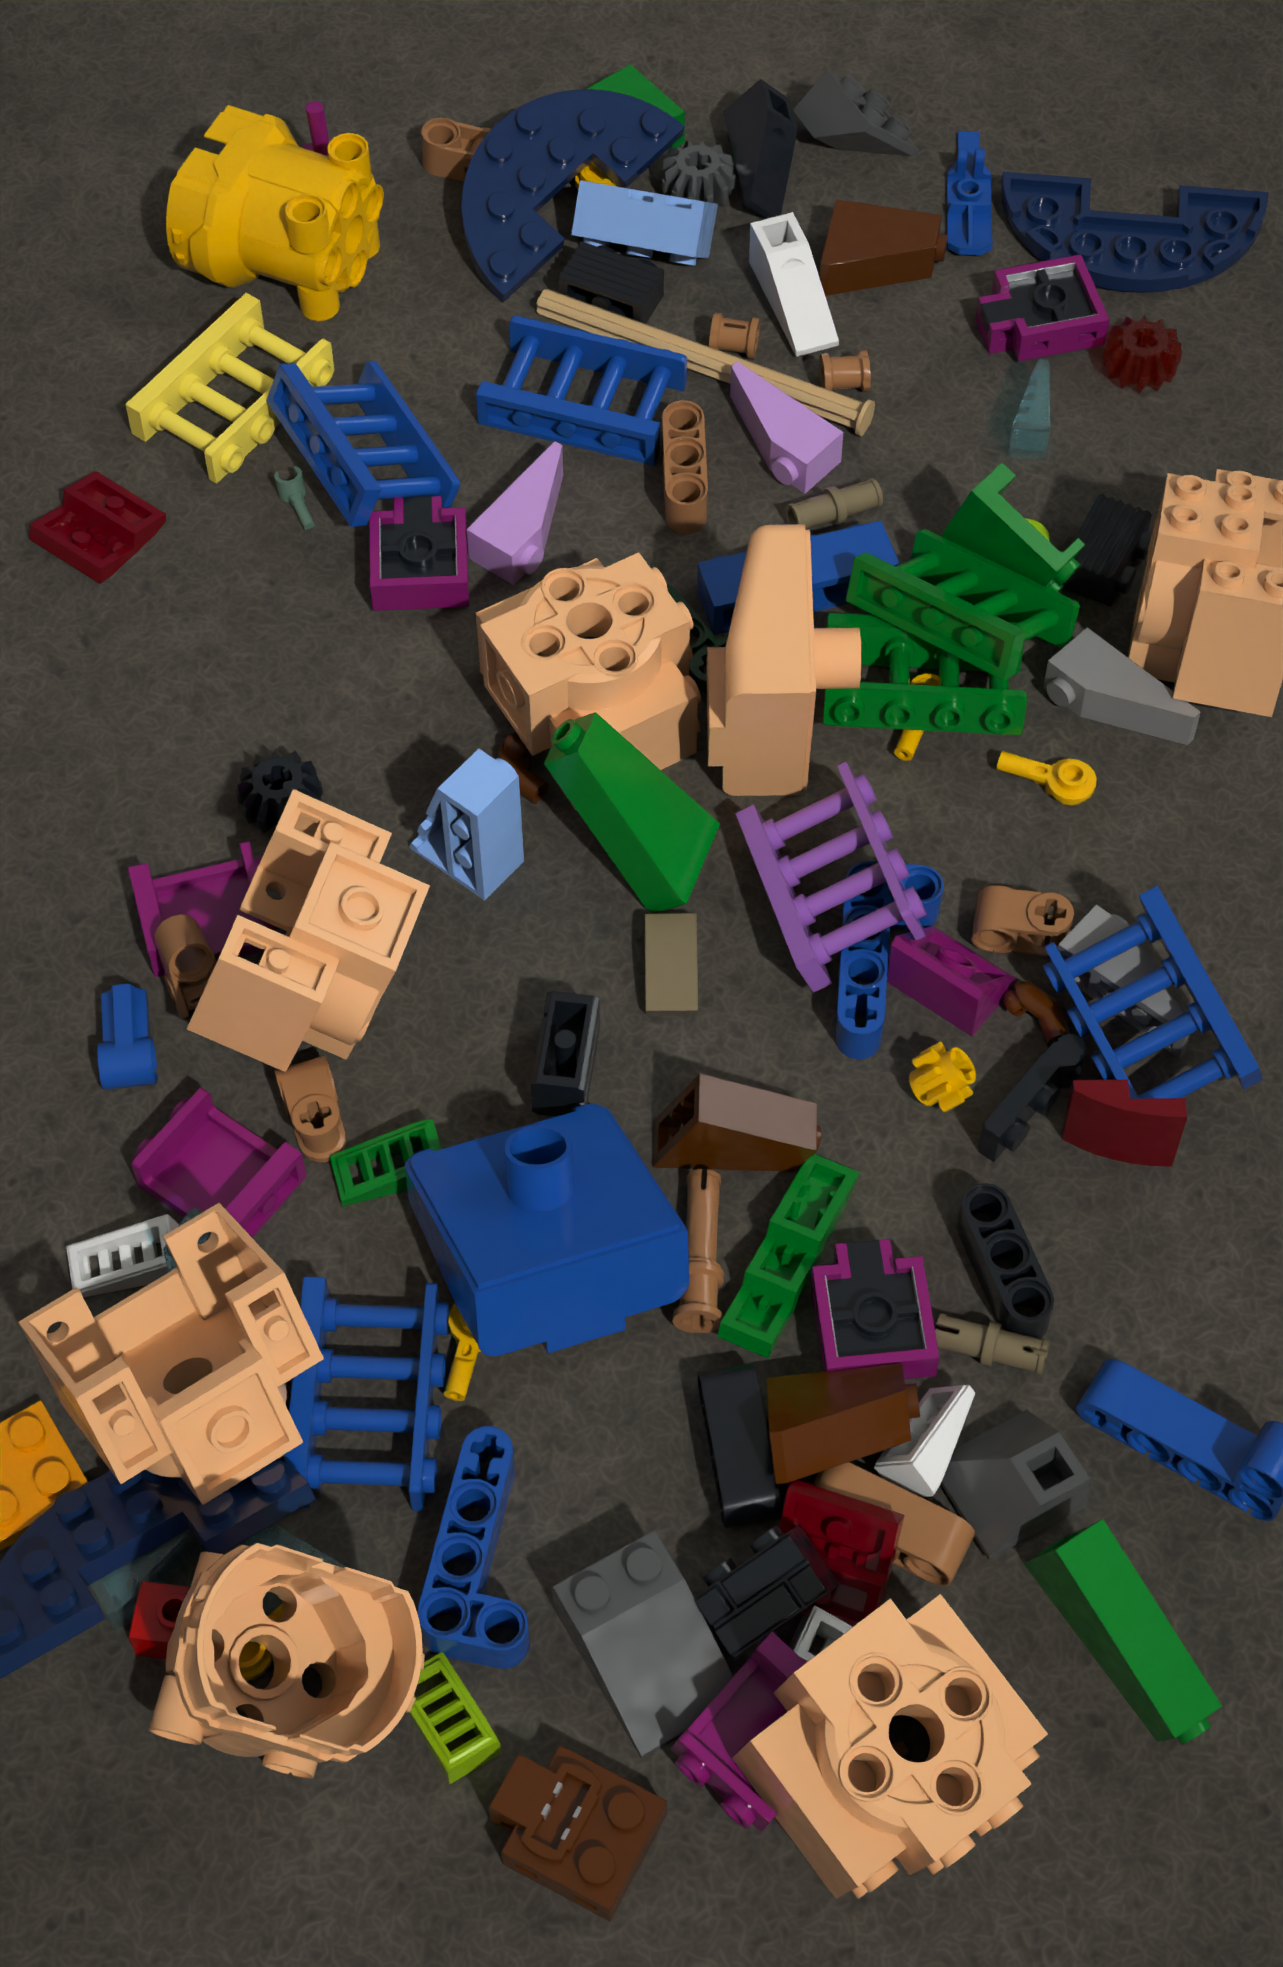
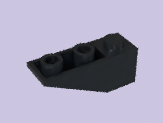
M760 79L727 107L723 113L728 130L726 136L732 146L735 159L734 169L739 176L743 192L741 199L751 213L755 215L761 214L768 219L780 216L782 213L798 128L790 99Z

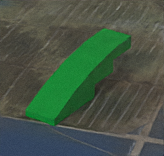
M816 1154L810 1156L803 1163L769 1221L766 1237L745 1271L742 1287L720 1322L718 1338L765 1358L770 1357L811 1278L812 1267L817 1266L857 1183L860 1172Z

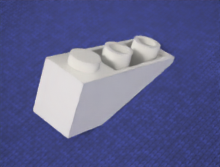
M793 212L750 223L749 263L795 356L839 346V339L809 243Z

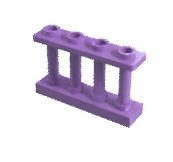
M847 761L837 765L846 788L777 822L773 818L764 821L754 804L735 813L795 966L813 993L832 984L825 967L826 963L832 961L831 955L903 920L916 941L926 936L919 921V918L927 915L926 910L915 888L905 889L902 882L903 879L910 876L909 871L898 849L895 848L889 851L886 845V841L894 838L882 812L879 810L873 813L869 804L877 801L876 795L866 775L863 773L855 777ZM855 807L862 825L791 860L788 856L781 858L778 849L786 846L784 840L847 809ZM871 844L878 863L808 897H805L804 894L796 895L793 887L801 883V877ZM887 882L895 900L894 902L824 936H821L819 932L812 935L809 925L816 922L815 916Z

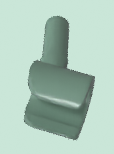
M294 466L295 478L289 481L280 479L279 473L276 472L274 477L279 498L284 502L291 503L292 507L295 508L304 530L315 527L305 505L304 496L306 490L302 470Z

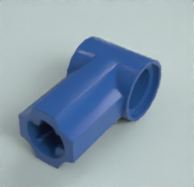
M132 984L112 985L109 991L101 994L103 1043H98L97 1056L103 1090L157 1084V1073H154V1070H157L154 1041L150 1037L149 1003L146 989L134 987Z

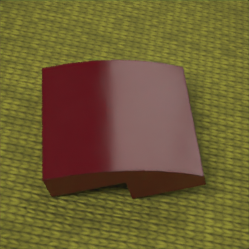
M94 471L63 490L62 506L30 524L29 540L101 584L118 571L157 534L166 522V513L101 473Z
M1128 1079L1073 1080L1061 1129L1062 1140L1092 1154L1116 1161L1147 1166L1172 1167L1187 1121L1185 1098L1130 1099Z
M799 1480L793 1481L787 1489L780 1529L785 1534L797 1526L802 1528L817 1549L818 1555L823 1558L838 1580L839 1585L799 1614L805 1615L815 1605L854 1627L879 1608L889 1580L905 1515Z

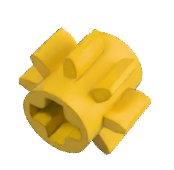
M938 1042L912 1059V1063L917 1069L911 1071L909 1082L914 1095L922 1104L932 1106L939 1103L941 1110L947 1112L962 1104L966 1098L973 1095L969 1085L976 1080L975 1068L971 1059L960 1048L955 1047L946 1051L943 1043Z

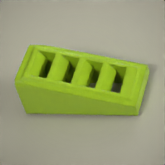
M439 1653L424 1662V1670L420 1671L418 1684L439 1672L445 1681L417 1697L411 1711L408 1713L449 1784H452L498 1757L502 1752L500 1741L445 1654ZM452 1692L455 1700L428 1716L423 1710L424 1707ZM463 1711L466 1716L465 1719L438 1734L434 1726ZM471 1729L475 1731L477 1735L475 1738L451 1752L446 1747L447 1743Z

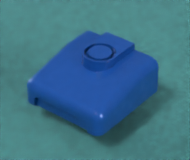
M597 1104L575 1107L571 1113L437 1151H433L432 1148L420 1151L406 1161L405 1171L410 1205L461 1316L479 1349L487 1356H500L542 1343L548 1354L626 1330L625 1317L673 1303L681 1298L688 1289V1230L612 1113L603 1106Z

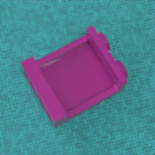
M250 841L239 843L242 857L238 860L153 880L148 863L128 867L154 977L166 975L155 944L154 935L157 927L171 916L188 915L197 921L214 953L216 962L237 915L271 930L279 929L239 910L262 857L254 859ZM244 942L238 957L265 950Z
M202 1087L190 1099H183L176 1105L170 1115L169 1122L155 1137H149L141 1143L132 1162L138 1187L187 1221L220 1203L252 1238L307 1177L303 1156L300 1151L286 1142L277 1150L218 1110L213 1104L211 1093Z
M773 1632L767 1636L749 1660L692 1725L683 1732L670 1749L679 1757L675 1761L676 1766L691 1782L699 1787H703L707 1783L724 1799L720 1805L733 1821L745 1829L754 1825L761 1832L777 1814L761 1799L732 1758L750 1740L788 1712L774 1692L796 1670L806 1664L800 1656Z

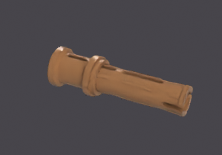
M702 1169L691 1171L686 1179L688 1185L686 1228L688 1230L689 1286L679 1300V1307L673 1312L672 1321L679 1330L690 1333L714 1332L719 1329L720 1322L723 1319L722 1312L717 1309L718 1288L724 1283V1271L721 1265L716 1262L718 1209L722 1178L717 1172L708 1169L705 1190L701 1189Z

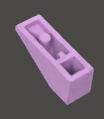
M738 361L731 366L730 397L769 470L773 472L774 476L785 485L791 484L805 494L841 462L843 432Z
M554 441L467 529L469 559L512 585H515L525 573L532 574L536 571L543 560L544 549L563 478V451L561 444Z

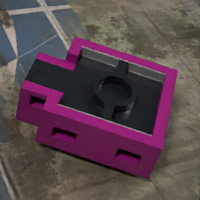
M1081 254L994 270L991 295L978 298L976 324L988 353L1013 349L1018 362L1103 346L1106 343L1110 321Z
M441 496L394 498V512L393 510L372 512L369 526L370 590L373 611L469 607L465 507L442 508Z
M890 1239L835 1244L834 1265L813 1266L810 1282L823 1372L902 1363L904 1379L936 1376L940 1357L923 1256L897 1258L894 1262Z

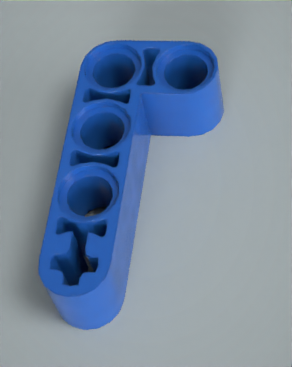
M860 862L852 866L847 872L846 878L878 862ZM905 864L910 876L903 879L902 882L905 889L914 887L918 896L926 899L921 900L927 915L919 918L922 928L930 927L938 920L944 888L943 879L931 867ZM887 882L864 892L874 896L860 894L844 902L842 926L894 902L895 900ZM904 920L870 936L872 940H862L840 951L835 1042L840 1052L849 1058L866 1059L873 1056L880 1049L886 1008L890 928L909 929ZM865 980L870 982V984L861 985L855 983L854 981ZM855 1013L865 1014L864 1027L855 1026Z
M1106 1359L1102 1363L1076 1406L1077 1413L1086 1423L1143 1455L1147 1451L1150 1452L1148 1458L1189 1481L1196 1483L1197 1480H1200V1487L1244 1512H1247L1249 1508L1252 1509L1250 1515L1263 1521H1272L1276 1518L1283 1505L1282 1422L1267 1421L1257 1436L1122 1361Z
M483 1426L474 1429L466 1436L462 1444L420 1598L418 1618L424 1645L432 1653H444L447 1658L493 1668L508 1669L518 1665L525 1659L530 1649V1634L525 1611L517 1603L507 1599L484 1595L515 1476L514 1451L511 1439L503 1430L494 1426ZM488 1455H495L497 1458H492L487 1472L488 1482L481 1480L480 1463H485ZM473 1506H480L489 1512L482 1520L476 1522L467 1521L461 1517V1514L467 1508ZM456 1560H468L475 1565L473 1570L463 1576H454L446 1571L447 1567ZM443 1614H453L460 1619L459 1624L449 1631H438L431 1626L433 1620ZM500 1626H509L518 1632L511 1642L505 1644H497L488 1638L489 1633Z

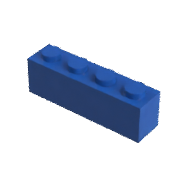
M882 521L864 525L856 524L838 531L810 535L813 612L850 604L846 601V596L856 556L867 552L893 566L900 564ZM746 552L729 556H717L697 563V593L714 635L729 632Z

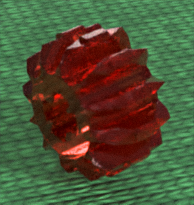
M1145 314L1140 321L1136 322L1126 317L1121 326H1112L1102 353L1103 365L1107 366L1108 379L1119 378L1121 389L1129 386L1130 383L1135 384L1139 394L1147 384L1154 390L1159 391L1164 382H1172L1182 356V343L1178 342L1177 329H1165L1163 319L1154 323L1149 322Z

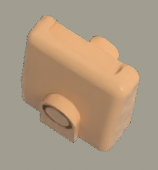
M805 524L763 525L754 530L749 538L726 647H707L708 766H722V788L726 794L731 796L802 795V790H807L816 689L860 688V628H814L810 529L805 530Z

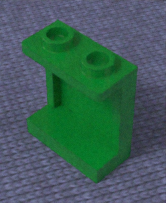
M1001 463L971 490L941 534V537L1059 593L1064 587L1062 584L1080 567L1081 564L1075 558L1086 544L1078 538L1064 552H1060L1014 509L1002 495L1016 475Z

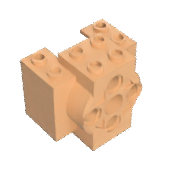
M1221 469L1216 470L1214 481L1203 480L1194 475L1181 476L1167 473L1160 507L1152 530L1145 571L1135 609L1128 658L1156 679L1175 682L1173 699L1272 717L1283 680V480L1254 476L1245 471Z
M639 552L607 567H604L599 559L595 558L578 567L555 569L549 572L534 587L476 612L480 672L484 676V686L532 756L548 748L551 749L553 745L551 742L552 735L564 721L568 719L574 720L594 712L600 715L660 770L697 753V733L700 732L697 708L698 703L701 702V695L695 681L689 676V661L693 658L690 647V630L693 629V620L685 604L681 601L676 603L669 594L666 581L660 570L656 567L650 568ZM584 637H597L594 639H584Z
M293 789L239 909L287 932L283 935L237 915L187 1030L284 1072L287 1071L302 1041L347 1060L356 1042H360L363 1038L376 1007L397 970L430 887L428 884L380 864L392 833ZM266 891H275L280 894L282 899H272ZM244 942L265 950L259 965L238 957Z
M220 1203L162 1236L177 1268L97 1316H92L80 1290L76 1287L18 1322L62 1406L120 1484L143 1470L160 1476L181 1477L202 1505L303 1443L286 1407L287 1390L285 1383L324 1359L285 1273ZM211 1232L206 1242L197 1244L199 1238L204 1233ZM62 1322L58 1330L53 1333H47L48 1328L53 1323Z
M940 1594L907 1620L894 1602L889 1599L796 1670L774 1692L788 1712L750 1740L732 1759L761 1799L776 1812L775 1818L834 1897L837 1899L852 1891L857 1899H859L867 1892L870 1893L899 1870L892 1861L895 1857L909 1875L925 1867L934 1875L942 1868L951 1866L976 1845L969 1836L974 1830L981 1837L992 1828L996 1829L1023 1807L1017 1796L1031 1785V1782L1022 1771L1040 1757L1033 1746L1047 1736L1048 1733ZM906 1715L913 1717L925 1727L930 1739V1752L925 1762L917 1763L905 1760L893 1749L888 1733L889 1724L893 1716Z

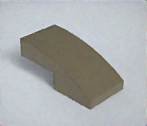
M697 913L645 914L646 1014L698 1013Z

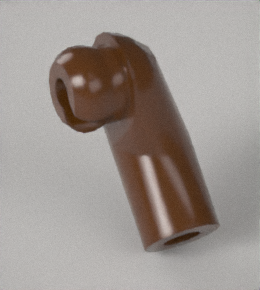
M511 733L505 738L504 744L499 747L498 758L508 762L514 768L517 775H519L520 795L536 804L547 793L549 785L529 771V750L517 733Z
M1026 981L1017 982L1014 989L1005 992L1003 1001L1009 1013L1017 1017L1022 1016L1026 1011L1033 1014L1038 1020L1048 1047L1054 1041L1057 1042V1038H1060L1062 1034H1071L1058 1000L1033 983Z

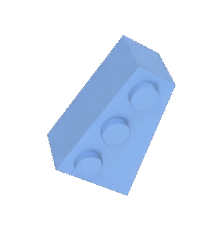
M580 180L571 235L584 237L583 242L596 247L599 245L609 247L610 242L627 245L626 254L652 258L653 250L670 253L669 261L696 265L697 258L709 257L718 204Z
M478 749L437 788L426 811L428 816L419 825L417 830L419 835L410 844L409 848L485 901L524 862L519 775L505 760L500 758L494 759L481 749Z

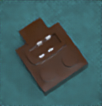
M560 1745L548 1768L518 1754L490 1804L489 1811L492 1822L512 1832L501 1852L503 1865L611 1922L667 1815V1800Z

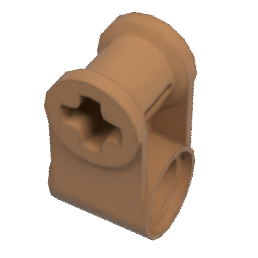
M434 118L427 121L421 131L422 166L424 170L434 176L464 181L470 161L477 147L491 128H480L454 122L448 118Z
M1005 886L984 887L977 894L971 940L978 949L993 952L994 950L997 953L1013 952L1049 957L1045 946H1047L1044 943L1045 936H1050V943L1054 942L1058 948L1059 943L1071 932L1070 927L1074 919V909L1066 897L1054 892L1043 893L1016 890ZM1049 906L1054 907L1053 916L1048 915Z
M180 914L164 920L157 927L154 936L166 974L164 979L179 1018L184 1019L189 1017L190 1010L196 1009L217 962L197 921L188 915Z
M326 1055L290 1065L286 1072L279 1069L274 1070L286 1114L290 1115L302 1154L311 1161L319 1163L329 1162L330 1155L344 1150L346 1146V1133L340 1117L337 1103L339 1100Z

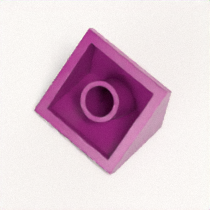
M934 926L923 928L926 936L917 941L911 932L896 936L891 945L887 983L971 1037L1001 1003L1005 992L1012 989L1018 981L1011 974Z

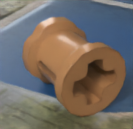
M715 312L711 323L709 347L717 350L746 353L747 358L755 359L760 335V318L753 317L751 321L724 318L722 313Z
M859 350L855 356L830 358L828 353L820 354L819 376L821 387L830 391L848 388H860L861 392L870 391L871 369L867 350Z

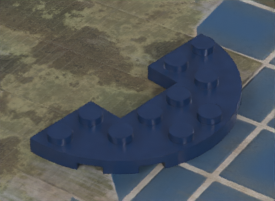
M594 89L569 90L539 97L520 106L500 120L477 147L465 175L461 198L462 233L465 235L471 254L470 259L490 292L503 303L563 248L565 238L536 212L590 162L596 165L619 187L627 188L683 136L685 126L668 113L641 99L617 92Z
M1003 172L1001 181V198L1008 222L1015 234L1034 255L1042 261L1081 254L1095 286L1127 292H1160L1181 289L1211 279L1230 268L1247 253L1255 242L1263 224L1269 192L1180 185L1177 196V217L1092 211L1090 210L1091 178Z
M276 1459L204 1505L200 1503L181 1477L160 1476L147 1470H143L120 1484L109 1469L107 1473L80 1488L63 1493L56 1499L54 1505L35 1520L16 1540L0 1562V1679L105 1620L96 1599L87 1587L88 1585L189 1528L207 1552L221 1554L316 1500L309 1482L287 1463Z

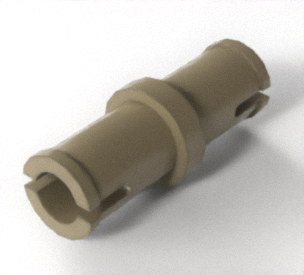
M873 478L841 489L831 486L825 488L819 496L787 504L785 516L788 524H805V530L831 522L832 525L844 523L847 516L881 507L883 504V494L876 479L873 480Z
M940 1313L937 1321L939 1328L935 1329L938 1349L980 1358V1364L992 1367L993 1363L996 1362L1033 1371L1039 1375L1043 1374L1050 1340H1042L1002 1330V1324L990 1321L989 1326Z

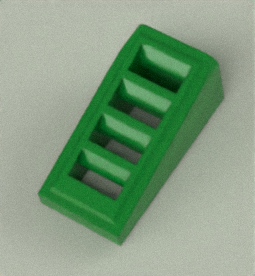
M433 1118L409 1124L330 1155L342 1207L407 1191L405 1166L395 1170L391 1155L402 1153L404 1164H406V1161L414 1155L413 1150L423 1148V1150L432 1148L433 1151L440 1150L441 1146ZM380 1158L384 1174L374 1177L370 1161ZM359 1164L364 1182L354 1186L349 1166Z

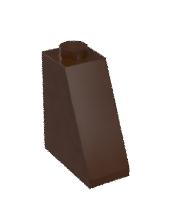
M836 199L820 265V281L824 294L828 296L932 278L935 261L944 262L948 235L940 234L942 215Z
M700 1073L654 1120L653 1167L794 1172L810 1156H813L819 1148L821 1128L817 1125V1103Z
M902 1363L767 1378L769 1434L776 1484L789 1483L912 1441L909 1419L920 1418L916 1383L905 1384Z

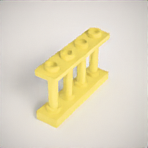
M245 293L125 404L131 433L146 442L157 431L168 430L204 452L209 480L217 484L228 473L237 471L241 467L245 456L258 444L266 443L271 438L275 428L281 423L266 401L274 379L236 357L248 346L256 345L287 364L296 363L312 387L325 386L332 378L335 370L331 343L321 339L305 353L264 329L260 300ZM227 373L263 395L246 409L206 385L218 374ZM197 401L233 423L216 438L176 413L188 402Z

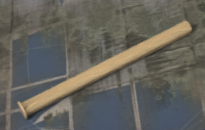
M544 289L537 299V313L541 316L585 332L684 354L687 357V369L731 384V366L738 361L818 416L855 429V433L858 436L862 437L872 421L875 410V402L872 400H867L865 403L550 289Z

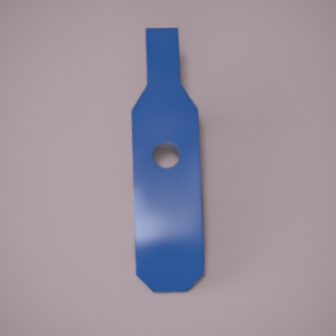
M958 131L957 160L947 171V249L959 255H983L991 251L993 245L991 172L984 164L985 148H980V132ZM968 190H969V191H973V192H975V193L969 194V193H965L964 191H968Z

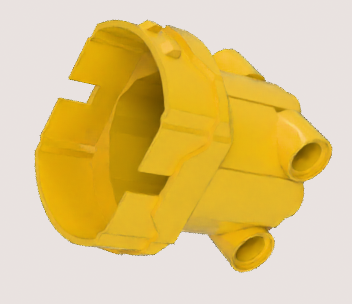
M227 105L225 110L220 112L204 134L205 138L224 143L226 146L219 155L195 147L177 171V176L171 183L167 203L166 233L172 258L179 267L204 275L211 281L226 287L235 288L258 278L259 275L296 286L300 310L305 317L315 321L330 319L338 313L340 308L338 293L344 292L349 287L354 288L361 282L368 259L377 254L380 248L377 220L380 217L384 191L381 185L375 183L371 172L368 142L358 134H340L329 142L327 147L328 156L299 147L285 121L279 117L269 114L261 116Z

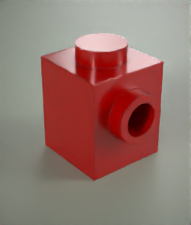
M141 1581L129 1633V1640L136 1656L166 1659L168 1641L175 1628L179 1610L190 1587Z

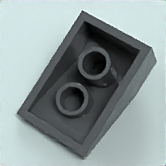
M655 1530L552 1586L556 1614L641 1759L679 1738L733 1678L683 1575Z

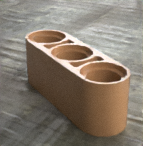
M680 400L669 404L663 410L664 509L666 524L671 530L681 534H691L701 530L707 521L708 479L705 419L703 410L698 404Z
M850 1462L819 1472L812 1484L904 1514L893 1564L935 1585L943 1587L951 1584L975 1536V1530L963 1518Z

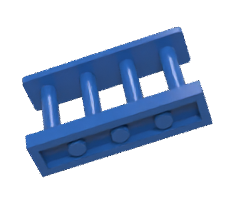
M512 316L509 322L510 351L516 352V355L502 385L485 381L481 382L476 393L478 424L655 465L660 453V422L653 421L666 388L679 391L685 390L687 385L686 355L666 349L632 343L623 339L589 333L580 329L550 324L536 319ZM535 357L560 363L546 396L521 390ZM578 367L604 373L590 406L565 400ZM622 377L648 383L635 416L609 411Z
M376 361L365 363L358 384L314 387L308 382L296 363L279 364L266 401L350 527L366 526L375 504L381 499L441 496L442 508H451L460 487V480ZM358 403L366 415L333 417L325 405ZM380 434L387 446L354 449L346 436ZM401 465L409 478L376 480L367 467Z
M1158 886L1139 895L1144 912L1137 915L1138 921L1065 960H1063L1054 942L1045 946L1051 961L1042 965L1056 993L1067 989L1075 1006L1066 1011L1080 1037L1083 1038L1089 1034L1093 1037L1100 1051L1091 1055L1103 1080L1128 1079L1123 1070L1124 1068L1197 1030L1201 1034L1210 1030L1220 1048L1212 1051L1214 1057L1137 1096L1128 1079L1130 1099L1182 1098L1225 1076L1226 1080L1236 1076L1243 1090L1263 1080L1259 1065ZM1146 940H1149L1151 944L1158 940L1161 941L1169 957L1161 960L1162 967L1089 1005L1087 1004L1074 978ZM1171 985H1174L1176 989L1183 985L1187 987L1194 1000L1193 1003L1186 1006L1187 1012L1112 1050L1099 1023Z
M303 1277L300 1308L324 1359L293 1378L289 1413L303 1443L287 1452L284 1462L298 1471L309 1482L311 1490L321 1489L322 1483L409 1486L412 1511H424L425 1493H435L437 1485V1458H428L429 1440H439L441 1434V1405H432L434 1387H444L445 1353L436 1352L438 1335L448 1336L449 1302H440L438 1283H426L424 1307L339 1304L338 1298H330L326 1277ZM338 1326L422 1329L420 1358L334 1355L333 1349H326L327 1332H337ZM333 1378L418 1381L416 1409L329 1407L328 1401H320L322 1383H332ZM328 1430L413 1433L411 1463L324 1460L323 1454H315L317 1435L326 1436ZM310 1503L303 1507L310 1508Z

